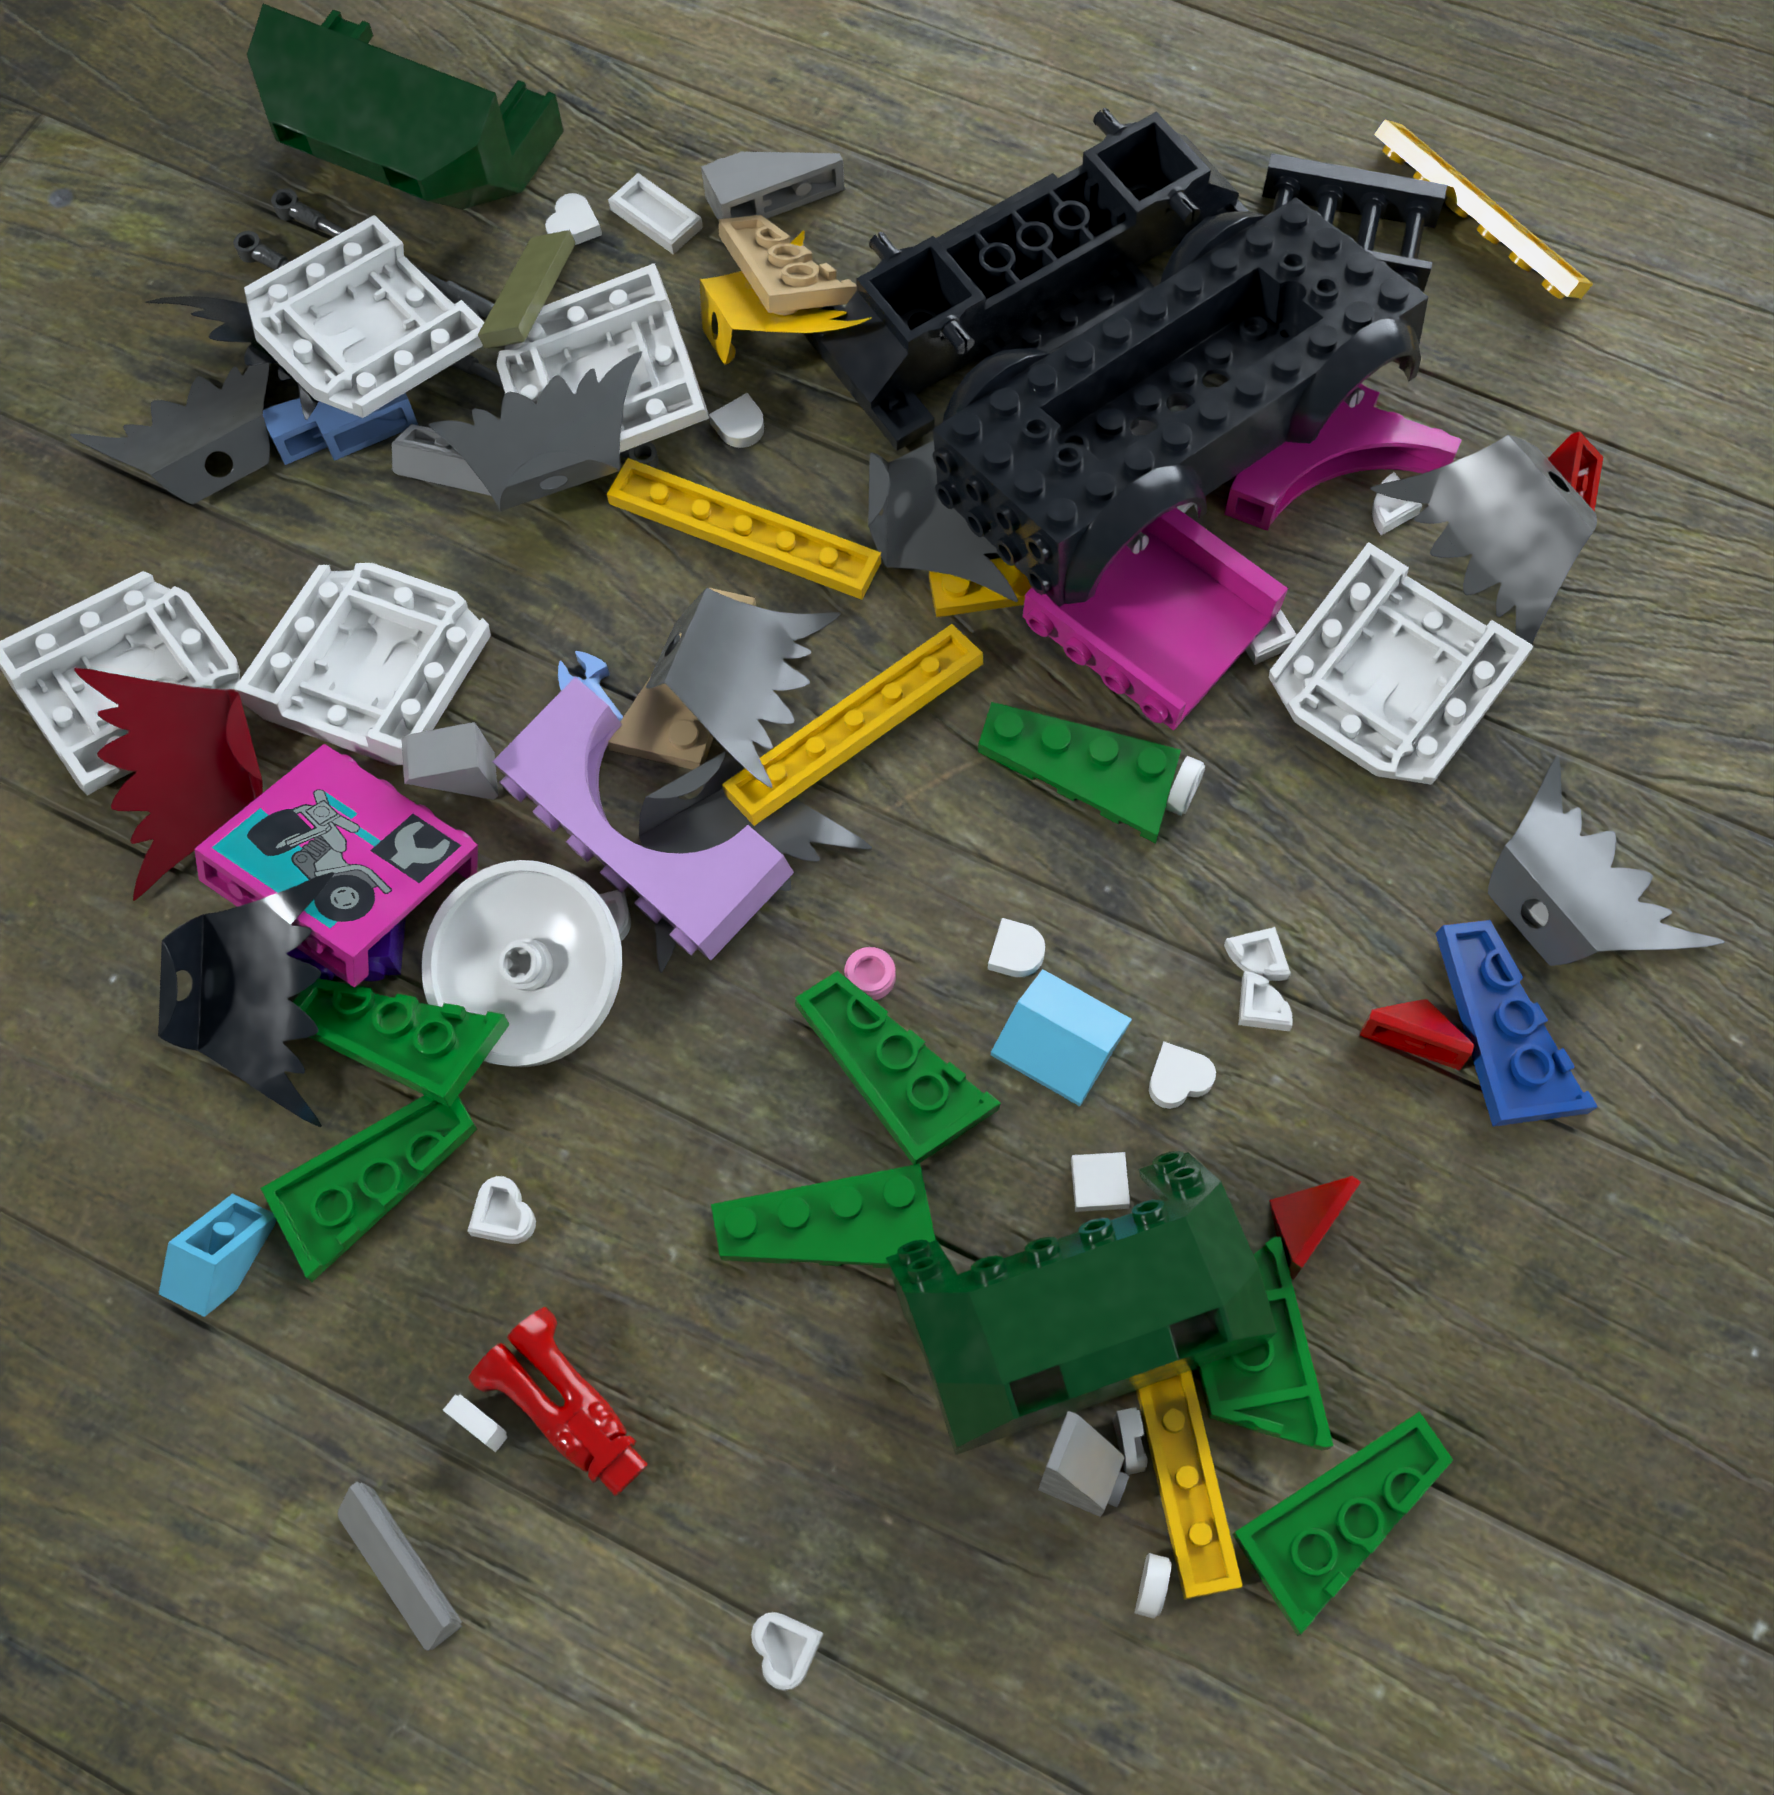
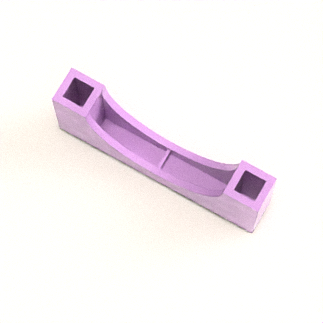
M574 677L493 760V763L505 775L499 783L520 803L526 797L531 799L537 805L532 811L533 814L551 831L555 832L561 826L571 836L566 843L582 859L588 862L593 856L605 866L600 871V874L619 892L622 893L629 887L636 893L639 898L634 904L650 920L657 924L663 917L675 929L669 936L688 954L692 955L698 949L711 961L794 872L784 855L749 825L734 837L718 846L703 851L683 854L658 852L642 847L614 830L602 808L599 794V771L608 741L622 724L607 703L579 679Z

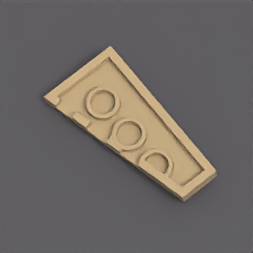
M762 215L719 219V237L768 313L791 315L799 309L847 304L857 291V285L851 280L847 279L841 282L837 280V270L829 264L824 263L818 266L812 261V252L806 247L790 244V236Z
M709 588L734 600L756 606L754 597ZM647 681L620 721L622 726L608 741L609 750L692 770L704 764L712 744V734L666 684L647 689Z

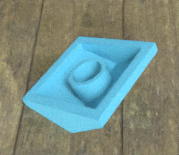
M1042 969L1017 1002L991 1051V1056L1076 1105L1081 1106L1132 1019Z

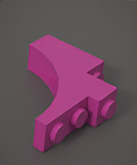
M1360 384L1358 387L1365 392L1361 402L1351 408L1343 401L1329 417L1314 441L1309 444L1285 442L1237 474L1229 490L1224 514L1268 531L1274 519L1292 500L1324 481L1337 476L1368 470H1401L1423 474L1453 463L1462 440L1448 435L1443 430L1429 428L1405 419L1400 414L1376 408L1380 392Z

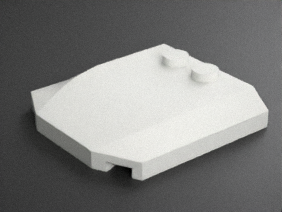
M375 215L244 287L256 341L315 400L361 418L366 417L483 346L478 333L484 321L462 300L453 304L404 256L403 242Z
M655 263L543 306L525 342L505 345V349L499 351L496 365L505 394L507 392H516L530 398L535 404H537L542 390L556 375L561 376L575 394L581 379L590 369H595L599 383L605 374L620 361L642 351L643 353L632 374L625 397L620 435V452L709 419L707 407Z
M1368 542L1270 669L1269 679L1296 724L1378 777L1432 785L1529 656L1533 645L1493 620L1487 626L1408 577L1409 567Z
M356 563L354 570L331 571L329 565H318L234 690L240 694L241 702L267 721L392 766L403 765L401 739L408 734L434 729L491 636L489 624L483 618L479 620L468 609L467 602L453 590L374 563Z
M145 571L0 641V669L73 779L86 795L133 771L120 769L104 762L98 757L97 752L102 747L129 733V731L115 727L97 715L98 711L118 707V705L88 685L77 675L74 668L93 669L135 678L209 689H234L240 681L237 659L190 594L176 586L169 589L154 582L153 576Z

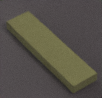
M570 230L530 238L478 333L484 348L489 349L525 342L576 244Z

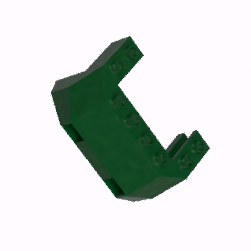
M264 3L262 4L247 52V58L269 125L277 142L425 201L463 210L522 193L564 132L556 94L548 91L545 96L528 90L525 82L517 80L499 106L496 93L368 44L373 37V32L368 22L362 20L358 25L343 19L341 12L333 9L322 25H318Z
M1167 1152L1154 1158L1152 1165L1138 1169L1141 1179L1162 1200L1155 1199L1139 1203L1132 1208V1213L1113 1220L1108 1218L1090 1220L1082 1224L1078 1228V1232L1059 1239L1055 1237L1036 1239L1025 1246V1251L1005 1258L1002 1256L982 1258L971 1265V1270L957 1274L937 1240L931 1242L927 1240L911 1241L902 1245L897 1250V1254L886 1257L904 1317L924 1354L955 1455L1066 1416L1068 1411L1072 1413L1260 1346L1267 1343L1277 1333L1259 1266L1224 1186L1215 1175L1189 1152Z

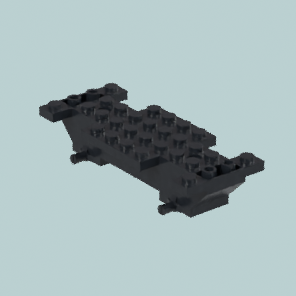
M1103 108V112L1100 110L1096 113L1093 123L1099 127L1106 137L1101 143L1084 151L1082 165L1057 178L1052 173L939 237L935 238L932 236L913 247L896 249L884 232H879L878 237L875 234L869 241V247L874 250L882 261L876 268L856 278L857 291L845 307L843 305H833L820 308V310L847 312L845 315L830 320L852 321L865 318L872 319L838 330L803 333V335L896 451L935 428V418L915 394L983 355L987 358L1002 350L1034 348L1048 353L1059 349L1154 288L1153 284L1137 267L1179 244L1185 235L1203 220L1219 213L1248 211L1238 200V191L1185 135L1175 132L1157 112L1138 122L1124 125L1119 123L1108 108Z

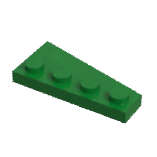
M991 702L978 743V752L1031 780L1036 778L1057 788L1058 794L1072 801L1078 799L1100 810L1101 816L1116 824H1119L1121 821L1139 830L1141 837L1156 844L1181 749Z
M839 971L834 972L795 997L797 1009L913 1165L920 1164L1000 1109L1001 1102L987 1091L983 1093L969 1082L964 1072L950 1061L946 1063L925 1046L926 1042L910 1029L906 1031L887 1015L888 1011Z
M320 978L303 990L293 1001L318 1027V1033L309 1038L449 1108L510 1025L505 1015L487 1011L486 1015L467 1012L464 1006L444 1003L440 1007L420 1003L413 996L397 994L394 998L375 994L371 988L361 986L354 988L350 984Z
M424 1095L260 1188L303 1273L309 1281L313 1282L478 1130L459 1095L450 1108Z
M920 1164L711 1204L721 1261L783 1264L811 1262L824 1266L853 1264L873 1265V1268L889 1269L886 1257L897 1254V1250L902 1245L915 1240H927L928 1242L936 1240Z
M1420 1411L1232 1534L1297 1636L1306 1630L1318 1613L1334 1598L1352 1574L1375 1551L1387 1534L1409 1512L1453 1461Z

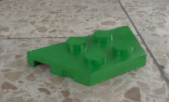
M1281 1236L1274 1237L1253 1255L1260 1269L1277 1333L1265 1344L1198 1368L1208 1416L1214 1420L1321 1451L1328 1450L1334 1446Z

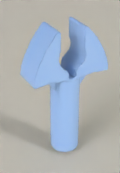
M575 651L579 664L586 671L585 680H582L580 677L576 678L607 703L619 721H621L623 718L622 714L600 686V680L610 675L607 664L593 655ZM560 661L558 681L562 691L575 676L570 675L566 666Z

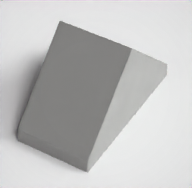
M475 722L408 734L401 739L404 784L492 800L498 796L496 765L493 763L495 752Z

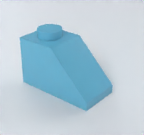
M232 1193L168 1242L159 1295L206 1317L237 1291L276 1224L274 1214Z

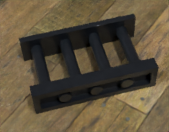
M1271 153L1262 197L1274 199L1272 212L1296 197L1305 205L1318 207L1317 212L1332 225L1336 210L1362 215L1356 243L1377 259L1384 261L1388 267L1411 284L1416 285L1424 293L1433 262L1418 259L1423 228L1436 227L1446 195V184ZM1380 218L1406 223L1400 256L1373 251Z

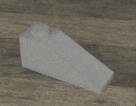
M739 152L701 166L705 197L718 222L719 219L762 215L767 219L844 190L843 159L839 153Z
M1068 1411L1038 1490L1101 1517L1107 1504L1118 1507L1125 1490L1129 1475L1120 1472L1125 1456L1083 1418Z

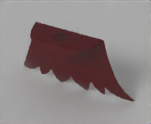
M74 668L77 675L88 685L118 705V707L98 711L97 715L107 723L129 731V733L106 744L97 752V755L110 765L136 772L119 789L112 801L111 809L116 811L150 812L136 827L130 840L131 844L153 840L136 879L133 893V901H135L149 890L165 873L195 851L194 848L263 793V780L240 694L236 690L192 687L93 669Z

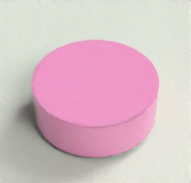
M861 948L855 951L845 964V977L874 1001L889 994L895 984V964L890 955L879 948Z

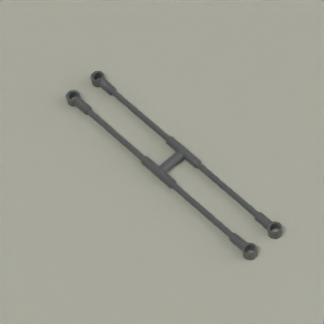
M280 189L271 198L276 214L282 220L291 221L296 219L315 230L322 229L334 236L346 231V229L327 220L324 214L299 202L296 193L291 189ZM243 231L234 239L235 249L240 259L244 262L253 263L258 261L273 270L289 263L286 256L263 245L259 236L253 231ZM416 267L450 301L457 303L462 300L478 317L487 318L494 303L452 281L445 282ZM470 354L452 364L467 374H476L503 388L500 374L483 366L477 358ZM646 442L620 452V455L626 459L630 458L654 468L658 466L657 450L651 442ZM642 455L650 456L648 459L645 460L637 459Z

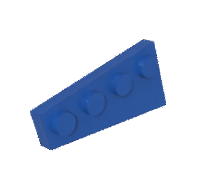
M1485 920L1443 925L1435 934L1465 1035L1474 1044L1471 1055L1492 1126L1583 1115L1595 1110L1598 1106L1589 1090L1583 1092L1571 1072L1575 1066L1564 1048L1558 1050L1544 1024L1548 1019L1538 1002L1533 1004L1520 984L1523 976L1492 922Z

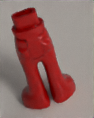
M542 1307L514 1327L508 1334L507 1339L557 1389L565 1401L563 1406H558L543 1392L504 1343L494 1346L480 1360L468 1376V1380L475 1388L482 1392L499 1390L509 1396L532 1419L559 1453L577 1468L586 1473L588 1472V1477L593 1483L600 1479L610 1492L617 1496L645 1470L648 1464L633 1448L636 1440L632 1436H626V1429L610 1404L576 1371L559 1350L553 1338L558 1325L557 1320L547 1307Z

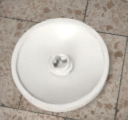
M529 860L508 861L487 867L473 874L455 888L442 903L433 918L425 939L422 955V981L428 1004L442 1007L444 1003L464 1006L466 1011L486 1015L487 1011L505 1015L510 1025L484 1061L510 1067H531L547 1064L563 1058L582 1046L593 1036L609 1014L619 989L622 972L620 936L613 916L603 899L591 886L576 875L547 863Z

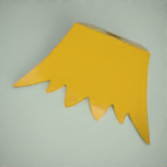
M803 230L790 244L803 246L805 231ZM742 271L700 279L702 328L724 365L730 363L736 354V350L731 343L732 330L814 333L838 330L872 319L865 318L852 321L830 320L845 315L847 312L820 310L823 307L799 309L791 315L768 313ZM713 312L717 316L718 335L712 332Z

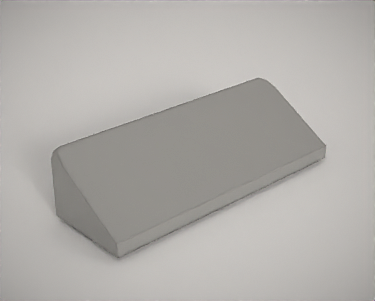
M411 424L392 442V470L395 474L491 496L464 458L432 428Z
M355 1482L351 1485L338 1509V1518L423 1648L427 1651L433 1650L462 1627V1621L375 1490L362 1482Z

